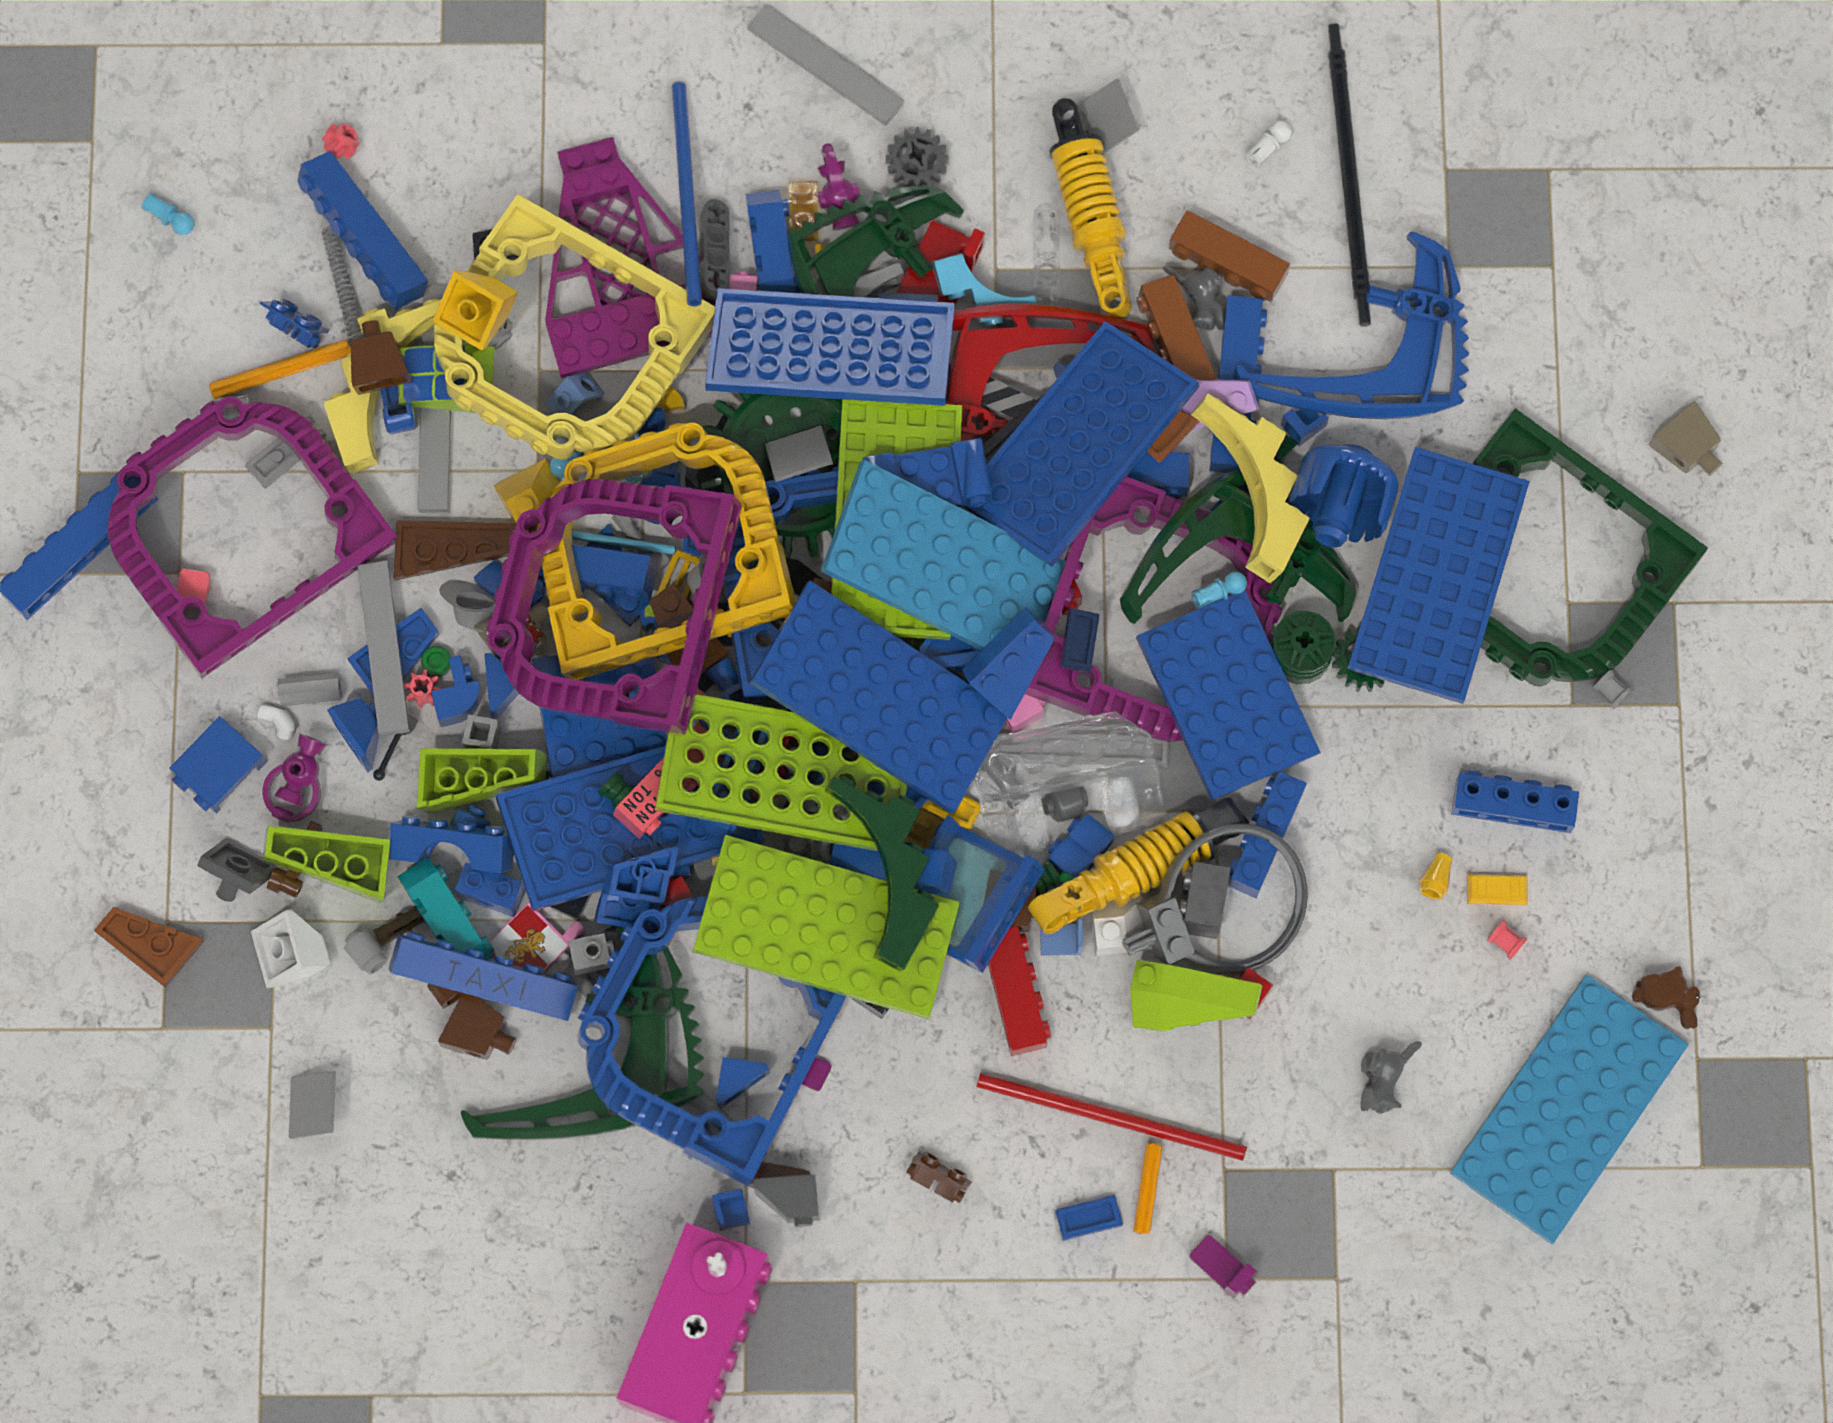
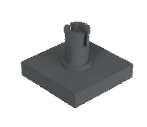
M227 838L204 853L197 865L199 868L222 879L216 895L221 900L227 902L235 900L238 888L248 894L254 892L269 880L275 867H278Z

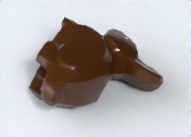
M1681 966L1661 974L1655 973L1642 977L1640 981L1636 982V989L1631 996L1633 1001L1637 1003L1642 1002L1647 1008L1658 1012L1675 1007L1679 1011L1680 1022L1683 1028L1689 1030L1690 1028L1698 1027L1694 1009L1699 1004L1700 991L1695 986H1687Z

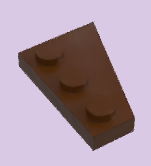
M674 584L649 601L658 629L665 627L672 629L682 626L684 621L692 617L694 610ZM717 638L711 639L708 642L701 675L728 656V651ZM684 648L668 652L671 665L680 666Z

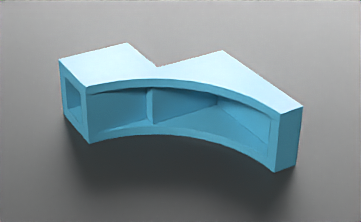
M963 254L931 262L940 296L948 295L949 300L966 296L965 290L969 289L973 307L995 304H1036L1034 295L1009 297L995 293L983 286L969 270ZM977 319V322L985 321L986 326H991L1003 322V319Z

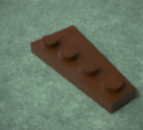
M397 520L393 578L397 581L508 557L510 550L509 538L511 532L515 531L516 524Z

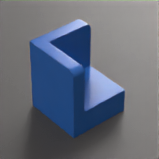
M1291 409L1283 415L1281 426L1300 447L1327 426L1329 417L1326 414L1319 416L1316 412L1301 409L1295 412Z
M742 1189L712 1195L720 1231L750 1224Z

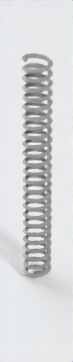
M329 225L323 228L321 234L324 235L322 239L325 240V250L328 251L329 266L332 267V277H334L333 281L336 283V293H338L337 297L340 299V309H342L341 313L344 315V325H346L345 329L348 331L347 336H349L348 341H350L351 347V341H353L351 338H363L361 337L363 336L362 332H359L361 329L357 318L360 316H357L359 311L355 310L358 306L353 305L356 303V300L353 299L355 295L351 294L354 290L349 289L352 286L349 283L351 279L347 278L350 274L345 273L348 270L345 267L347 263L343 262L346 258L341 257L344 254L341 251L343 247L339 246L342 242L337 241L340 237L332 232Z

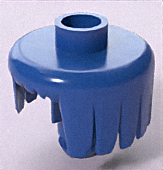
M1355 444L1318 446L1304 455L1288 503L1298 508L1304 515L1307 513V516L1310 518L1309 520L1313 521L1312 530H1314L1315 538L1319 543L1328 547L1338 548L1348 539L1350 542H1359L1364 534L1365 542L1372 541L1374 537L1377 539L1382 536L1389 521L1399 483L1394 471L1385 462L1362 446Z

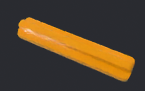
M1148 1143L1145 1147L1133 1229L1135 1233L1148 1235L1151 1229L1162 1146L1154 1143Z

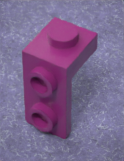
M1207 1235L1189 1255V1258L1233 1299L1239 1293L1245 1296L1256 1284L1253 1278L1257 1271L1248 1263L1244 1266L1211 1235Z

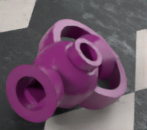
M829 143L824 144L821 150L824 165L817 167L822 178L827 179V183L823 186L822 191L817 192L821 209H829L830 205L842 209L844 200L852 203L856 202L860 195L857 182L851 184L849 180L843 178L842 173L845 172V161H837L833 146ZM855 214L834 222L833 231L854 227L861 222Z
M299 733L297 745L300 747V751L292 753L285 759L282 765L271 770L265 778L262 788L264 803L272 813V817L286 823L299 821L309 816L317 808L321 798V785L318 779L320 769L315 756L316 754L320 755L327 744ZM280 773H283L287 783L284 787L281 786L274 795L290 803L302 806L303 794H301V788L312 785L311 802L299 814L293 815V812L277 805L274 806L270 795L271 786Z

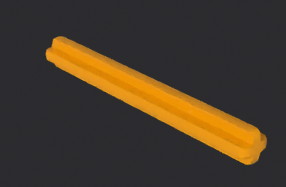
M342 340L211 382L209 384L211 395L214 399L222 398L346 358L351 353L349 342Z

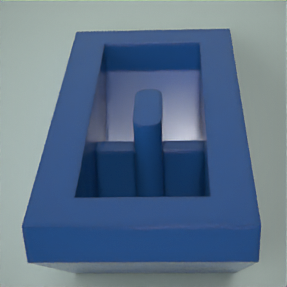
M484 653L489 709L492 719H496L502 715L519 693L514 689L506 676L501 661L491 653Z
M723 1057L716 1095L717 1105L720 1108L725 1107L769 1075L770 1070L766 1063Z

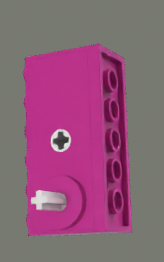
M686 1222L616 1397L621 1406L665 1423H713L715 1418L714 1410H712L715 1400L721 1402L727 1387L724 1380L727 1371L732 1373L738 1359L737 1351H735L738 1342L744 1343L750 1328L747 1318L749 1313H756L761 1300L758 1290L761 1284L767 1285L773 1269L771 1268L772 1264L769 1263L767 1253ZM698 1325H700L703 1332H697L695 1336H692L690 1329H697Z

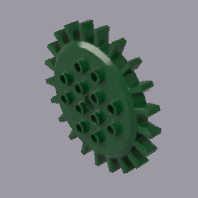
M737 393L743 402L735 410L721 400H716L713 403L716 411L728 418L723 430L717 429L712 425L702 426L709 435L723 437L744 448L759 465L765 482L773 480L774 477L765 443L822 426L833 464L816 470H819L820 473L832 472V469L836 467L834 461L839 457L842 399ZM792 408L799 409L800 416L798 419H793L790 416ZM764 416H769L772 419V424L769 427H765L761 423ZM829 428L834 429L837 433L836 438L833 440L826 436ZM717 466L718 477L705 479L699 484L701 490H712L715 487L722 486L724 493L734 495L727 473L719 466ZM768 494L770 503L775 504L778 501L777 497ZM836 503L796 508L795 512L790 513V516L783 523L776 525L778 536L782 537L781 545L783 546L786 558H790L793 551L792 540L794 537H805L810 557L819 556L816 534L827 531L832 540L835 532Z

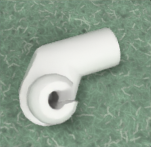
M261 704L258 711V719L274 722L278 729L277 737L282 740H290L293 737V731H295V723L288 711Z

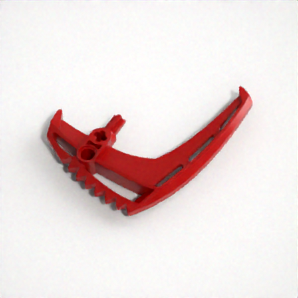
M995 304L954 311L953 331H958L952 354L945 404L962 405L960 442L973 440L978 436L989 439L991 435L996 434L1009 422L1008 420L995 418V413L981 408V401L987 381L1004 354L1046 345L1087 344L1097 332L1090 330L1087 324L1102 326L1105 321L1120 331L1130 333L1132 336L1129 337L1147 349L1154 351L1153 340L1147 326L1094 312L1037 304ZM1012 318L1016 324L1015 328L967 330L970 320ZM1026 318L1071 321L1075 329L1031 328ZM978 416V420L983 423V426L975 429L976 424L971 422V420Z

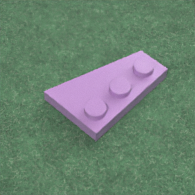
M1197 380L1200 387L1180 411L1192 416L1191 414L1195 406L1207 394L1220 399L1225 405L1242 415L1259 409L1250 380ZM1200 422L1193 430L1205 427V425Z

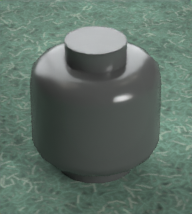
M1066 780L1049 785L1045 790V797L1041 799L1042 809L1046 815H1050L1056 822L1080 817L1083 815L1085 807L1088 806L1087 792L1083 785H1078L1074 780Z

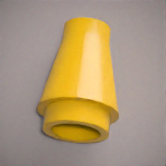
M1445 853L1435 854L1433 861L1419 881L1421 886L1419 891L1422 895L1430 899L1440 900L1443 898V895L1448 893L1452 857Z

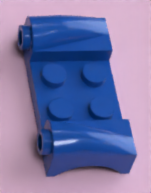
M981 438L955 442L950 447L894 456L893 453L863 457L862 461L866 460L957 507H981L991 502L993 496Z

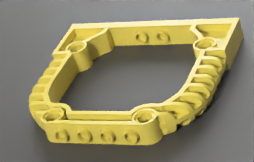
M517 194L480 246V253L467 272L494 277L499 281H502L506 275L517 277L526 271L528 260L541 255L556 253L562 244L587 258L594 267L610 271L620 282L625 284L629 282L655 297V311L659 325L654 326L648 335L650 357L624 396L608 413L584 422L568 413H555L546 416L484 380V372L480 363L472 356L463 352V339L435 324L434 346L439 363L445 372L447 393L461 409L476 412L487 424L492 426L496 424L502 427L510 437L515 440L522 439L526 441L533 450L541 455L548 454L553 458L566 460L572 457L576 451L585 453L594 449L610 448L612 444L618 441L629 440L643 427L677 375L681 376L713 328L715 306L703 299L701 305L696 307L689 306L687 304L686 290ZM509 255L519 256L516 260H509L506 257ZM659 341H667L670 344L666 347L658 346L656 343ZM457 379L468 381L464 385H456L454 383ZM559 437H565L569 440L564 444L555 442Z

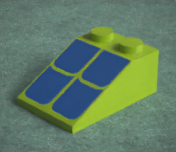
M463 344V352L472 356L480 363L484 372V380L493 385L494 347L487 346L482 351L473 345ZM435 346L400 348L413 382L398 386V405L406 406L405 402H409L413 407L476 413L472 410L465 411L461 409L448 395L445 372L437 358ZM465 379L454 381L456 385H464L468 382Z

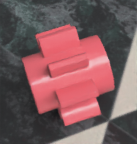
M333 123L322 137V140L325 142L323 145L326 153L331 151L336 159L341 158L343 155L346 159H350L356 152V148L360 145L357 142V132L347 124H341L337 127Z
M424 670L422 675L417 676L411 673V683L404 684L405 690L412 692L406 697L407 701L410 703L416 700L419 709H422L423 705L428 703L435 706L431 691L440 690V688L434 687L439 683L438 677L435 676L430 679L427 670ZM422 685L428 689V692L423 694L422 691L418 690V687Z

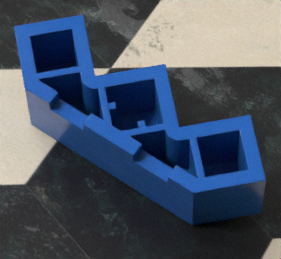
M780 189L745 194L759 291L801 293L796 276L793 277L790 244L785 223V217L790 216L788 199L782 200Z

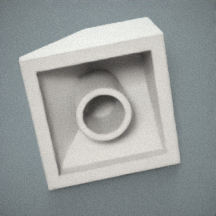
M1149 891L1141 893L1135 899L1131 898L1121 908L1110 902L1106 904L1104 909L1091 912L1096 956L1127 953L1123 947L1122 939L1145 929L1136 903L1149 898ZM1150 946L1139 952L1152 951L1153 949L1152 946Z
M285 910L251 931L266 988H273L313 976L331 965L323 936L292 910Z

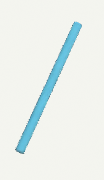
M572 530V539L672 555L676 554L677 547L672 545Z

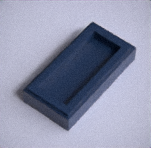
M1074 608L1068 610L1059 668L1087 674L1091 672L1100 614Z

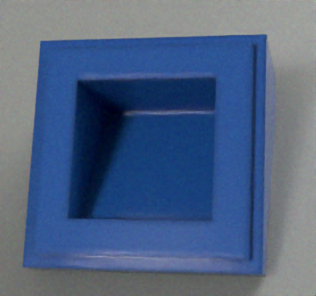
M493 560L473 577L475 583L493 597L497 588L501 585L503 577L502 566Z

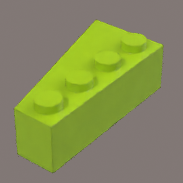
M268 826L265 834L263 860L381 903L384 900L390 840Z

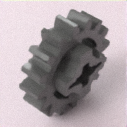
M916 127L914 134H910L905 129L903 138L897 135L894 136L895 145L888 144L887 147L890 154L886 155V163L890 164L887 167L888 174L895 173V183L903 180L904 187H908L910 184L914 186L930 185L932 180L936 183L940 182L939 173L946 174L947 166L944 164L949 163V155L945 154L947 152L946 144L939 145V135L931 138V130L927 129L924 134H920L919 127ZM903 148H906V152L900 155V158L898 159L901 150ZM913 153L915 157L918 158V160H922V166L919 162H917L915 158H913ZM937 159L935 166L929 171V165L933 164L934 160Z

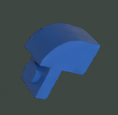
M460 655L449 658L455 686L431 691L440 727L466 721L468 714L474 715L481 703L482 690L479 681L468 683V681L473 680L469 663L463 664Z

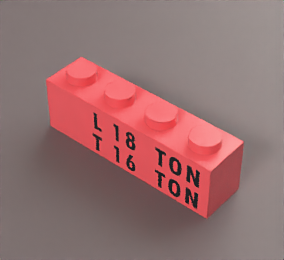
M699 723L693 727V730L698 734L707 732ZM693 748L687 752L688 759L693 763H700L704 760V755L699 749ZM720 755L717 757L718 764L723 760ZM663 759L620 802L613 813V816L639 839L645 833L651 836L662 824L659 819L665 812L655 811ZM686 778L682 781L684 790H688L690 793L699 786L694 778Z

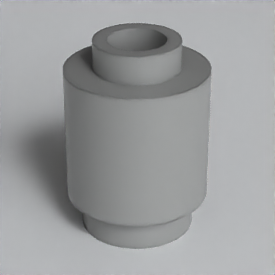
M356 929L345 938L347 943L344 946V950L362 971L366 970L371 975L387 963L386 951L368 929L362 931Z

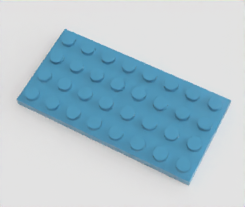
M864 460L859 463L821 572L982 650L1026 606L1045 622L1050 602L1058 585L1057 581L1066 561L1059 558L1051 567L1021 547L1007 534V531Z
M1586 975L1450 1174L1553 1245L1689 1044Z

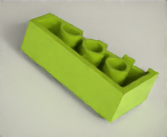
M420 748L417 809L432 813L496 797V794L545 781L547 755L536 749Z

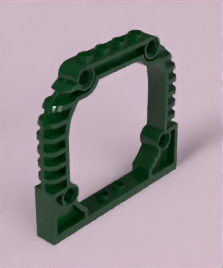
M1515 408L1473 461V464L1495 471L1498 468H1506L1511 472L1512 476L1519 477V474L1524 472L1546 470L1552 461L1577 478L1584 489L1591 493L1596 492L1603 497L1604 502L1610 508L1621 510L1647 529L1641 539L1645 560L1638 565L1632 577V585L1637 592L1605 634L1590 647L1572 653H1565L1549 642L1529 644L1490 616L1480 648L1485 650V655L1495 663L1501 662L1508 667L1510 674L1519 681L1525 680L1533 686H1545L1552 679L1560 682L1592 680L1606 674L1611 669L1613 670L1622 662L1704 557L1708 547ZM1649 572L1653 574L1656 581H1645L1642 573ZM1542 663L1547 667L1548 672L1540 674L1534 670L1533 665Z

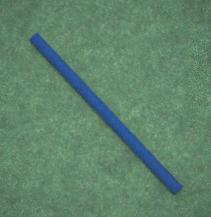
M675 82L672 84L686 295L687 304L696 307L701 305L702 297L687 91L684 82Z

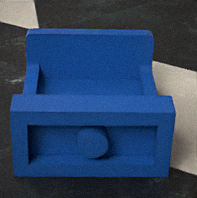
M219 716L169 769L174 775L171 780L183 792L189 789L196 795L193 800L204 811L210 808L217 814L221 810L219 808L221 802L254 768L259 771L267 761L254 746Z

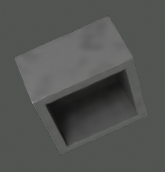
M1194 862L1192 870H1186L1181 894L1187 895V899H1181L1179 909L1189 935L1217 939L1222 923L1230 873L1229 867Z

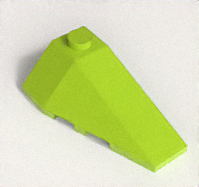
M1136 960L1130 988L1133 1027L1166 1032L1183 1026L1193 1027L1201 1025L1200 1023L1216 1020L1226 1021L1254 1016L1257 1013L1262 985L1169 964Z

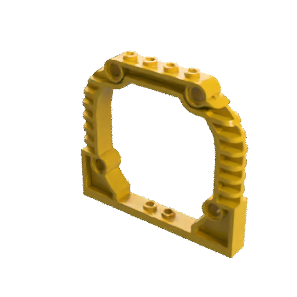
M676 423L670 425L667 430L658 433L647 432L642 434L640 438L629 442L618 441L607 449L587 451L584 453V456L575 458L566 465L564 470L565 479L553 489V494L550 498L563 487L581 482L578 481V478L584 472H587L585 479L601 478L617 481L678 461L693 469L706 468L712 465L722 468L728 475L734 495L742 503L740 522L745 547L740 549L735 557V565L741 573V577L735 590L728 598L730 611L715 615L709 640L788 616L796 600L784 549L779 542L763 473L755 459L744 448L723 437L709 435L697 423ZM700 437V440L696 445L690 446V443L694 438ZM574 521L568 523L565 526L559 545L552 552L543 555L541 563L550 602L548 611L562 674L566 678L580 680L684 648L687 639L686 624L688 620L684 621L682 626L672 629L668 627L655 630L652 635L623 643L614 634L601 628L602 615L600 611L588 600L583 599L572 550V526ZM759 559L758 565L748 570L749 564L753 560ZM588 612L587 618L579 622L580 615Z

